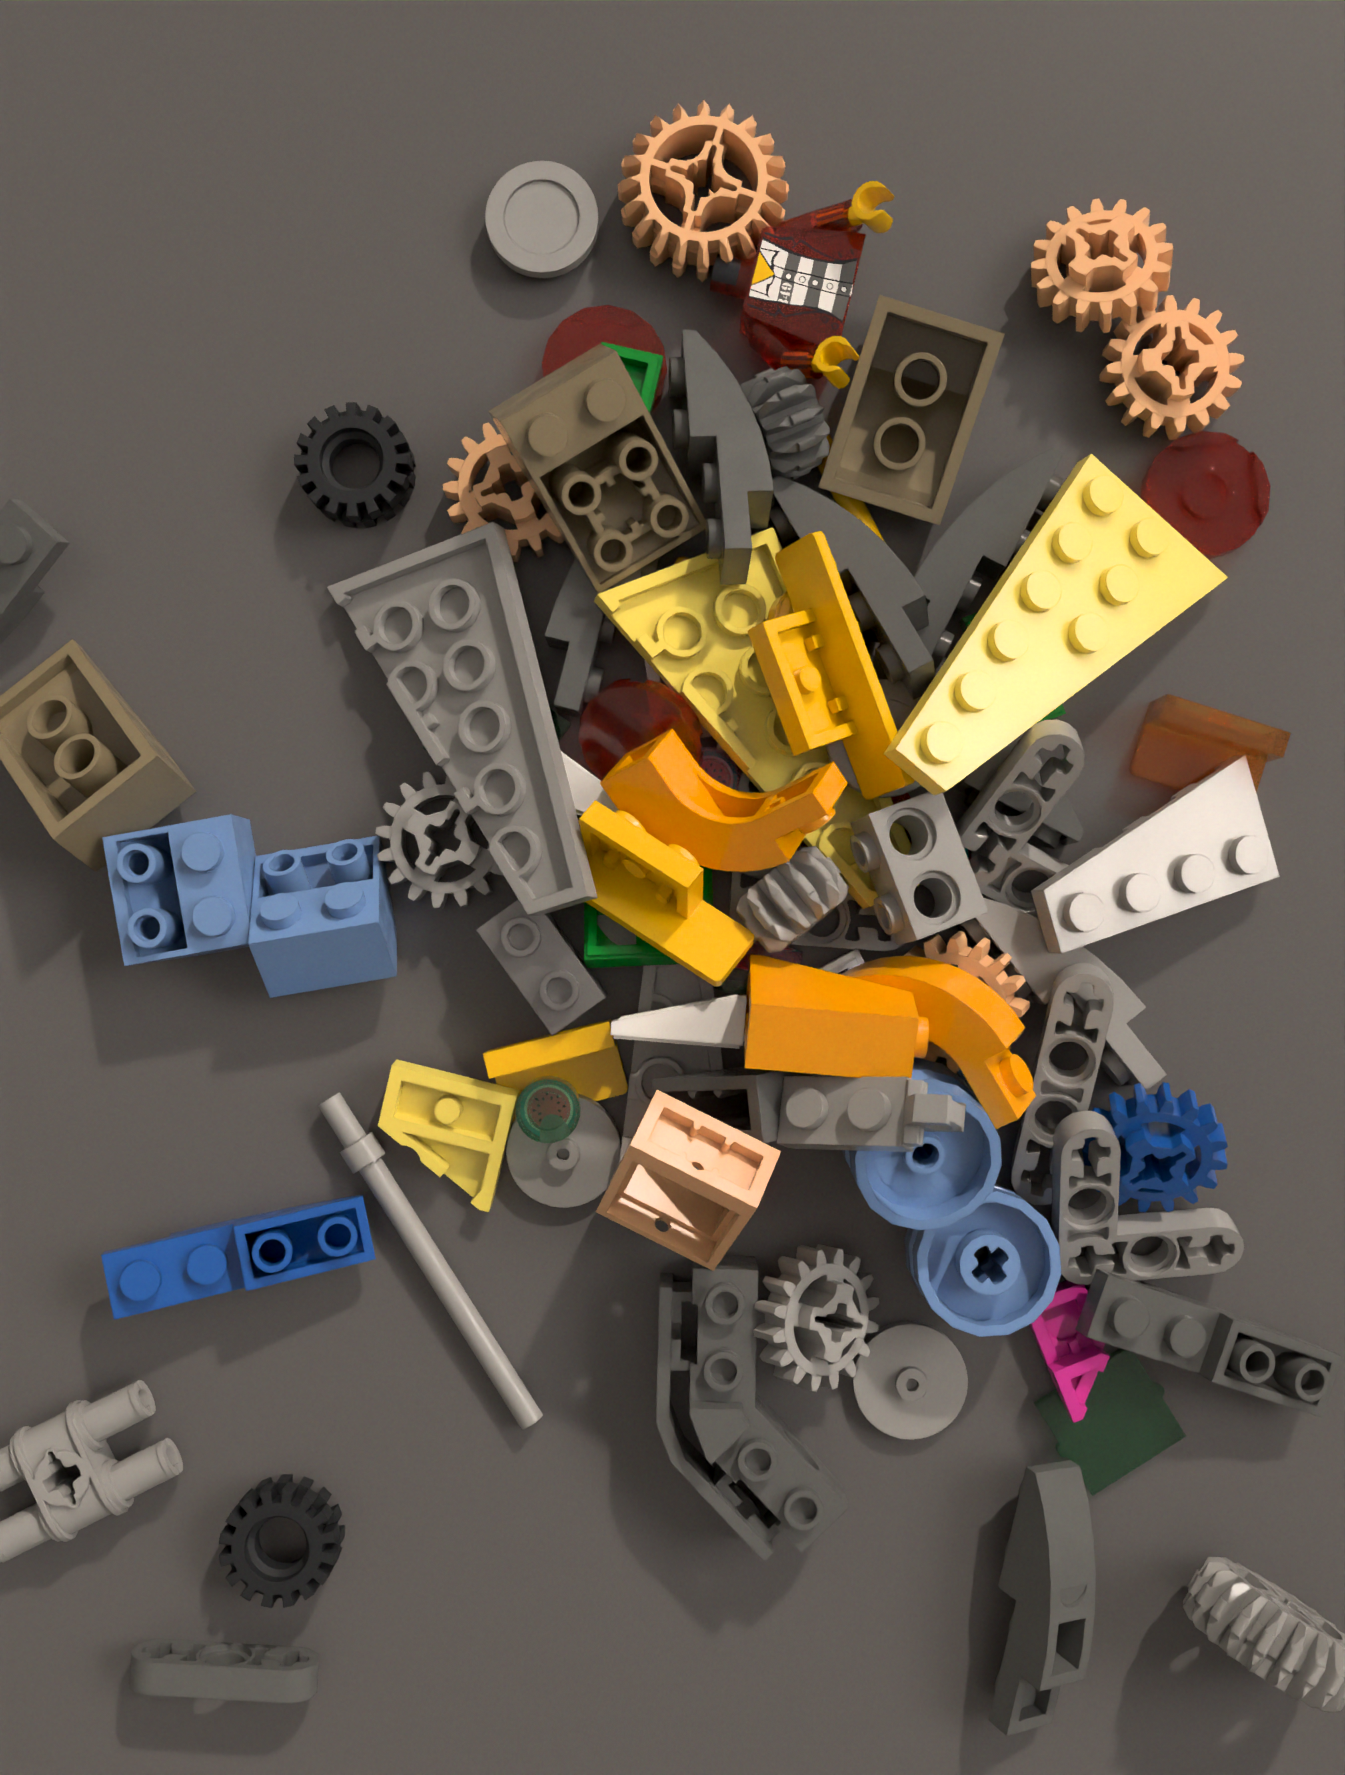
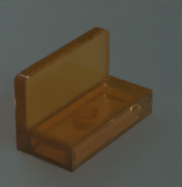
M1165 694L1149 704L1129 771L1134 776L1182 790L1189 784L1198 783L1215 771L1214 768L1228 758L1246 755L1257 793L1266 762L1284 757L1291 733L1171 694Z

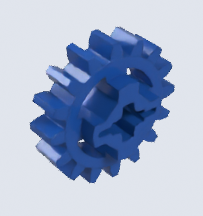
M1162 1082L1156 1094L1147 1095L1145 1088L1141 1083L1134 1084V1097L1125 1100L1116 1092L1109 1094L1111 1107L1109 1112L1100 1108H1093L1091 1110L1103 1115L1108 1120L1119 1141L1121 1157L1118 1206L1125 1203L1130 1197L1137 1199L1139 1212L1146 1213L1152 1201H1161L1162 1207L1166 1212L1174 1210V1198L1180 1196L1194 1204L1199 1201L1196 1187L1200 1185L1205 1188L1215 1189L1218 1185L1215 1170L1227 1169L1228 1163L1224 1149L1228 1145L1223 1124L1217 1122L1215 1109L1211 1103L1198 1107L1195 1091L1191 1089L1175 1098L1171 1095L1169 1083ZM1095 1137L1085 1139L1082 1149L1085 1166H1092L1088 1159L1089 1144L1091 1141L1096 1140Z

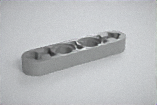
M1076 963L1065 967L1057 975L1053 983L1031 1074L1033 1091L1036 1097L1021 1116L1012 1154V1186L1017 1195L1034 1205H1048L1052 1203L1053 1137L1056 1129L1043 1126L1036 1119L1035 1113L1043 1103L1049 1101H1060L1066 1104L1073 1113L1083 1110L1088 1111L1114 1009V993L1108 975L1101 968L1090 963ZM1081 983H1089L1093 986L1094 996L1100 999L1087 1001L1083 1013L1084 1027L1072 1023L1074 1015L1073 998L1071 995L1066 994V992H1078ZM1063 1042H1075L1086 1050L1088 1056L1085 1063L1079 1068L1062 1070L1057 1068L1049 1058L1052 1049L1057 1044ZM1041 1144L1050 1148V1174H1046L1042 1182H1034L1031 1180L1030 1171L1035 1170L1037 1167Z

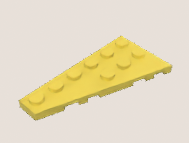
M1093 454L1088 455L1077 462L884 752V755L933 796L948 791L1228 577Z
M773 527L751 535L752 553L746 584L720 585L718 559H707V554L704 553L599 593L594 599L597 606L760 792L778 789L830 763L826 745L796 756L793 755L747 632L752 627L768 621L769 610L773 602L787 592L775 561V554L782 550V547ZM846 785L833 806L836 811L835 815L819 829L806 834L803 841L808 847L816 846L826 858L830 857L841 871V877L849 886L848 893L862 909L874 905V899L878 895L869 872L864 873L861 871L854 859L850 845V838L854 833L850 823L894 804L891 797H875L866 800L862 793ZM893 823L889 833L890 841L898 852L908 855L911 843L904 827Z

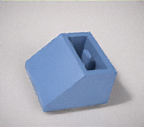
M229 814L102 837L124 966L249 947L248 940L256 856L249 819Z
M379 835L355 840L345 839L331 844L295 850H281L272 854L255 856L248 945L270 998L397 976V930L386 863L379 861L377 854L383 851Z

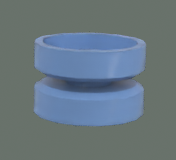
M914 1058L911 1079L927 1082V1094L950 1095L953 1101L966 1104L964 1132L924 1131L923 1146L914 1147L913 1152L841 1151L869 1207L891 1224L920 1231L948 1227L974 1213L992 1193L1002 1166L1000 1137L988 1114L976 1100L965 1081L944 1064Z
M995 1183L992 1193L976 1211L948 1227L920 1231L908 1228L904 1239L906 1266L919 1292L931 1309L955 1329L979 1337L1009 1335L1035 1322L1053 1301L1061 1276L1059 1243L1047 1219L1007 1187ZM985 1246L988 1249V1254L983 1261L978 1262L974 1253Z

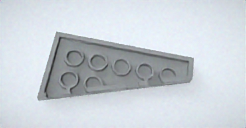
M491 522L328 586L327 588L336 603L345 608L357 630L354 632L364 649L373 654L388 678L386 685L434 763L442 766L456 789L454 795L464 812L472 815L490 844L488 851L527 914L541 916L598 898L505 529L497 523Z

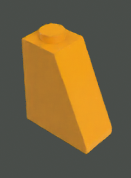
M750 954L744 1028L745 1068L855 1078H912L914 1058H925L929 1037L928 1018L919 1017L913 992L763 955Z

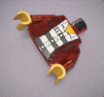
M878 181L866 182L857 189L853 199L780 221L776 227L768 226L762 228L754 261L733 256L732 261L726 263L721 259L720 254H717L710 283V292L744 300L739 332L748 338L749 346L773 370L785 366L791 370L798 368L805 375V378L819 379L825 376L831 385L838 389L848 385L850 378L837 365L846 359L858 361L860 358L847 339L842 337L866 234L859 233L863 224H865L875 233H885L890 229L893 218L884 210L874 211L880 203L890 202L895 197L882 183Z

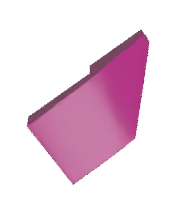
M1066 1280L1057 1285L1053 1301L1035 1322L1029 1324L1066 1412L1072 1422L1076 1423L1083 1420L1088 1409L1085 1405L1086 1399L1098 1372H1104L1110 1356L1103 1350L1106 1343L1088 1338L1075 1330L1088 1292L1084 1284H1075Z

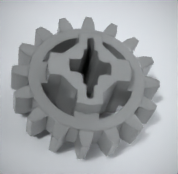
M430 771L424 772L423 789L417 791L405 782L400 785L402 795L406 799L401 807L394 803L386 802L383 809L394 817L392 826L376 827L375 834L390 840V848L378 853L377 857L382 862L396 863L398 868L388 878L391 884L399 885L407 880L412 882L408 893L409 899L418 902L427 891L432 892L431 900L433 907L443 909L447 902L448 894H454L459 906L466 907L470 905V889L475 887L482 894L489 896L493 893V890L486 878L491 873L500 876L504 875L488 851L490 844L488 843L487 849L477 844L472 827L475 820L472 815L464 812L454 795L456 789L448 776L446 777L445 784L439 785L433 773ZM454 798L453 801L449 802L444 811L425 815L418 811L422 806L433 800ZM455 823L457 826L454 830V836L461 840L460 847L456 852L445 849L439 856L437 852L440 844L433 839L434 832L438 828L448 831ZM407 831L415 835L420 855L415 862L416 867L411 863L407 853ZM465 863L476 869L463 879L453 882H438L440 877L443 878L450 867Z
M820 1244L816 1248L801 1245L797 1247L796 1259L781 1256L778 1259L781 1276L778 1279L765 1276L763 1283L771 1293L768 1301H757L754 1309L765 1314V1323L756 1327L753 1333L754 1337L768 1341L767 1346L760 1354V1358L763 1362L775 1365L773 1375L776 1378L810 1391L817 1392L819 1385L833 1390L838 1388V1374L852 1378L857 1374L853 1361L856 1354L865 1357L869 1356L871 1351L864 1342L866 1333L878 1332L879 1325L869 1320V1311L879 1305V1298L866 1295V1290L870 1287L874 1278L870 1273L858 1271L861 1259L857 1256L843 1254V1249Z

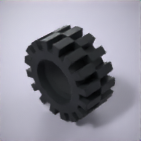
M347 402L346 411L339 412L335 405L324 409L328 418L320 422L314 416L307 423L312 432L308 437L300 433L296 443L302 450L301 455L294 454V466L300 472V476L296 477L301 488L306 492L308 498L317 509L319 508L327 518L333 522L338 519L346 527L356 528V522H362L366 528L377 526L375 519L384 516L389 521L396 516L393 508L398 503L405 507L409 501L408 487H415L416 476L413 473V467H416L405 436L399 430L396 422L388 415L384 418L376 407L367 405L366 411H363L357 402ZM364 444L378 453L380 466L377 476L370 484L362 488L351 489L340 485L333 475L335 457L343 448L349 445Z
M282 1474L275 1483H273L271 1477L262 1480L254 1490L251 1488L242 1497L226 1519L227 1525L220 1533L219 1544L225 1545V1548L219 1554L221 1567L231 1565L232 1569L226 1576V1579L231 1587L241 1580L246 1587L240 1596L249 1602L257 1592L263 1595L261 1602L263 1607L272 1608L277 1598H282L283 1608L294 1606L300 1595L303 1596L304 1600L313 1596L319 1585L323 1586L335 1566L343 1548L340 1547V1544L345 1537V1525L338 1526L342 1511L339 1504L330 1508L327 1501L332 1494L325 1487L319 1493L310 1489L314 1482L313 1479L304 1476L301 1482L296 1484L293 1483V1474ZM278 1517L295 1521L302 1528L306 1537L305 1553L297 1560L287 1563L277 1562L267 1556L261 1548L259 1540L260 1529L265 1522Z

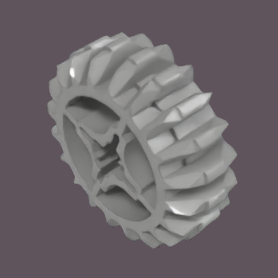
M1208 1557L1201 1570L1197 1569L1188 1584V1593L1183 1600V1608L1188 1618L1193 1621L1195 1627L1205 1633L1209 1641L1227 1652V1656L1236 1659L1249 1672L1257 1674L1271 1686L1284 1691L1292 1699H1299L1310 1708H1318L1322 1712L1336 1713V1711H1341L1345 1705V1634L1339 1631L1335 1624L1319 1615L1316 1610L1298 1600L1296 1596L1289 1594L1276 1584L1245 1568L1240 1563H1234L1226 1557Z

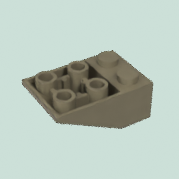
M598 344L488 411L527 480L598 594L706 529V520L617 351Z

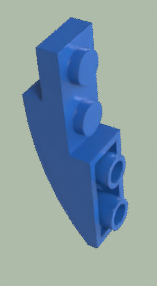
M363 1195L306 1204L171 1233L169 1237L105 1251L101 1255L114 1320L242 1288L249 1291L376 1259Z

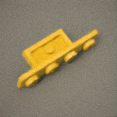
M822 531L809 533L775 554L776 564L795 613L764 621L747 630L793 755L796 756L842 740L862 795L866 800H870L913 784L915 780L884 755V752L898 731L826 537Z
M595 800L578 820L598 897L586 901V903L715 987L721 986L753 945L754 934L703 900L704 869L700 867L698 861L690 852L676 844L665 845L648 834L643 825L631 814L622 810L613 812Z

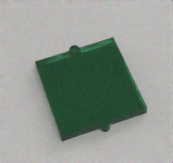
M1121 1348L1109 1355L1110 1358L1104 1372H1098L1085 1402L1088 1409L1083 1420L1076 1423L1072 1422L1057 1389L1034 1402L1058 1441L1055 1446L1056 1451L1061 1457H1068L1069 1460L1080 1466L1084 1484L1092 1496L1186 1437L1162 1398L1165 1393L1164 1388L1158 1382H1152L1134 1352Z

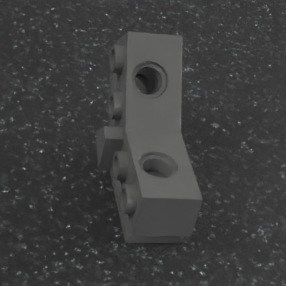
M724 1255L714 1271L692 1261L691 1282H673V1273H660L656 1425L671 1464L765 1562L774 1553L772 1539L780 1531L803 1553L850 1507L843 1485L838 1478L756 1393L757 1337H754L753 1330L757 1327L758 1311L754 1309L755 1302L758 1301L759 1270L755 1256ZM682 1302H692V1305H697L696 1347L690 1346V1349H681ZM670 1370L689 1371V1415L706 1459L683 1434L670 1400ZM716 1462L718 1466L714 1468L711 1464ZM740 1479L769 1509L764 1515L747 1493L736 1484Z

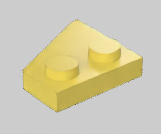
M396 1059L391 1065L378 1127L401 1146H408L414 1149L419 1155L420 1161L436 1175L441 1177L445 1174L473 1197L470 1203L476 1208L489 1212L493 1204L520 1090Z

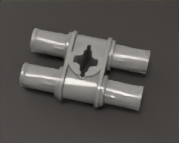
M138 1380L93 1403L87 1400L73 1401L69 1403L66 1411L32 1428L24 1426L17 1429L10 1439V1444L0 1449V1492L25 1480L37 1502L0 1521V1562L4 1563L50 1539L57 1542L70 1541L77 1536L79 1530L111 1514L118 1516L126 1513L129 1507L132 1506L134 1497L179 1475L183 1471V1462L179 1450L169 1438H165L121 1461L115 1459L107 1443V1438L155 1413L154 1398L144 1381ZM76 1464L81 1475L73 1474L68 1476L64 1466L71 1467Z

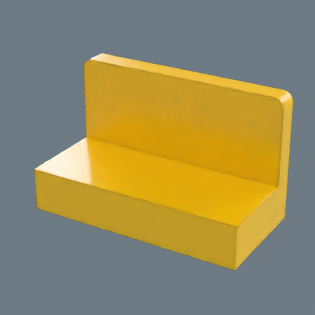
M611 1019L560 1031L553 1036L549 1034L497 1047L483 1053L489 1079L495 1077L497 1085L520 1090L512 1123L521 1112V1100L524 1093L532 1084L540 1080L555 1079L568 1085L574 1093L584 1095L594 1101L623 1095L627 1092L628 1084L617 1040L614 1039V1035H610Z

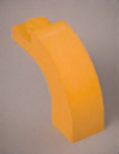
M673 728L626 753L600 782V785L619 810L634 816L643 825L648 834L667 846L669 844H676L683 847L696 858L700 866L735 872L758 871L789 862L806 834L819 829L835 815L836 811L833 806L848 784L833 761L772 791L750 793L735 790L709 776L698 765Z
M916 956L879 958L860 964L841 974L913 992L919 1017H927L929 1021L928 1040L943 1049L956 1062L995 1129L1018 1120L1036 1097L1033 1091V1079L1029 1068L1021 1057L1016 1054L1012 1055L1008 1048L1025 1027L1005 1000L977 977L948 963Z

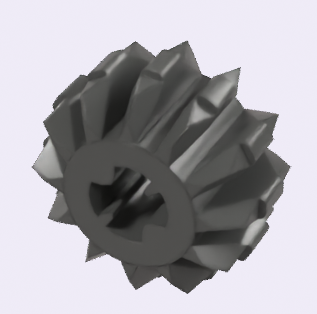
M785 366L777 370L771 368L755 374L752 380L742 383L740 387L748 399L761 429L770 462L772 478L779 475L786 479L794 480L810 473V469L821 465L823 458L829 455L830 445L827 436L829 435L830 428L823 416L825 407L819 404L816 398L815 387L812 384H807L805 375L798 368L791 370Z

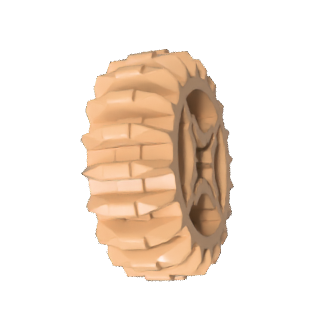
M705 100L698 105L697 116L688 117L686 111L678 103L673 110V123L670 125L655 115L650 122L652 137L636 133V137L633 139V152L635 155H625L621 163L622 175L627 178L621 180L618 184V198L626 204L621 209L622 222L626 227H635L632 232V242L637 249L652 245L650 261L655 267L663 263L668 257L673 258L672 273L677 278L685 272L686 266L689 264L697 266V278L703 282L708 278L709 266L715 264L717 254H720L721 259L726 263L731 262L736 257L742 260L743 264L750 267L756 260L755 246L761 248L763 237L773 242L774 237L766 235L765 232L774 235L771 228L782 226L784 221L785 209L780 204L787 201L789 185L786 183L787 181L780 179L785 172L783 156H771L774 149V140L771 137V133L754 138L757 123L754 121L753 115L742 121L739 125L733 123L734 110L730 103L721 111L720 117L710 116V108ZM700 153L691 160H678L684 156ZM725 158L742 170L749 180L753 191L742 188L741 180L728 175L723 168ZM712 173L711 189L713 191L709 189L708 197L700 198L697 210L694 211L695 195L693 191L698 195V188L706 186L708 177ZM652 192L665 196L666 203L677 207L682 212L683 223L681 227L663 215L652 197ZM724 222L731 224L717 231L705 232L706 228L714 223Z

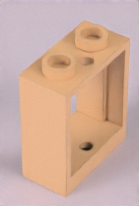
M656 1090L596 1213L714 1271L758 1208L781 1151ZM661 1220L667 1223L668 1231H659L655 1226V1222Z

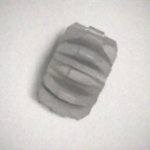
M816 846L804 847L800 851H796L789 862L777 866L764 875L754 886L749 888L748 892L739 898L736 913L744 923V927L754 934L755 942L758 941L768 953L781 952L844 902L849 886L841 877V871L830 857L826 858Z

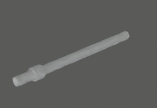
M340 1092L318 1105L344 1147V1150L339 1153L353 1174L359 1171L520 1428L523 1430L536 1423L543 1416L541 1410L383 1162L381 1156L385 1154V1151L373 1132L366 1135Z

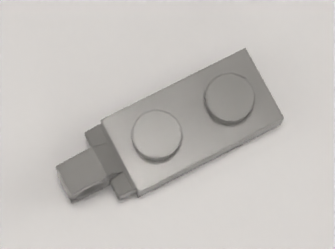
M784 1076L777 1144L792 1149L913 1152L914 1147L923 1146L924 1131L964 1132L966 1104L953 1101L950 1095L927 1094V1082L912 1080L909 1077Z

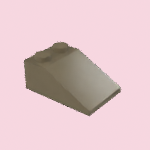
M879 295L819 488L940 525L1005 333Z
M73 639L0 696V760L52 839L95 872L107 864L102 837L150 829L196 792L166 749L81 646Z

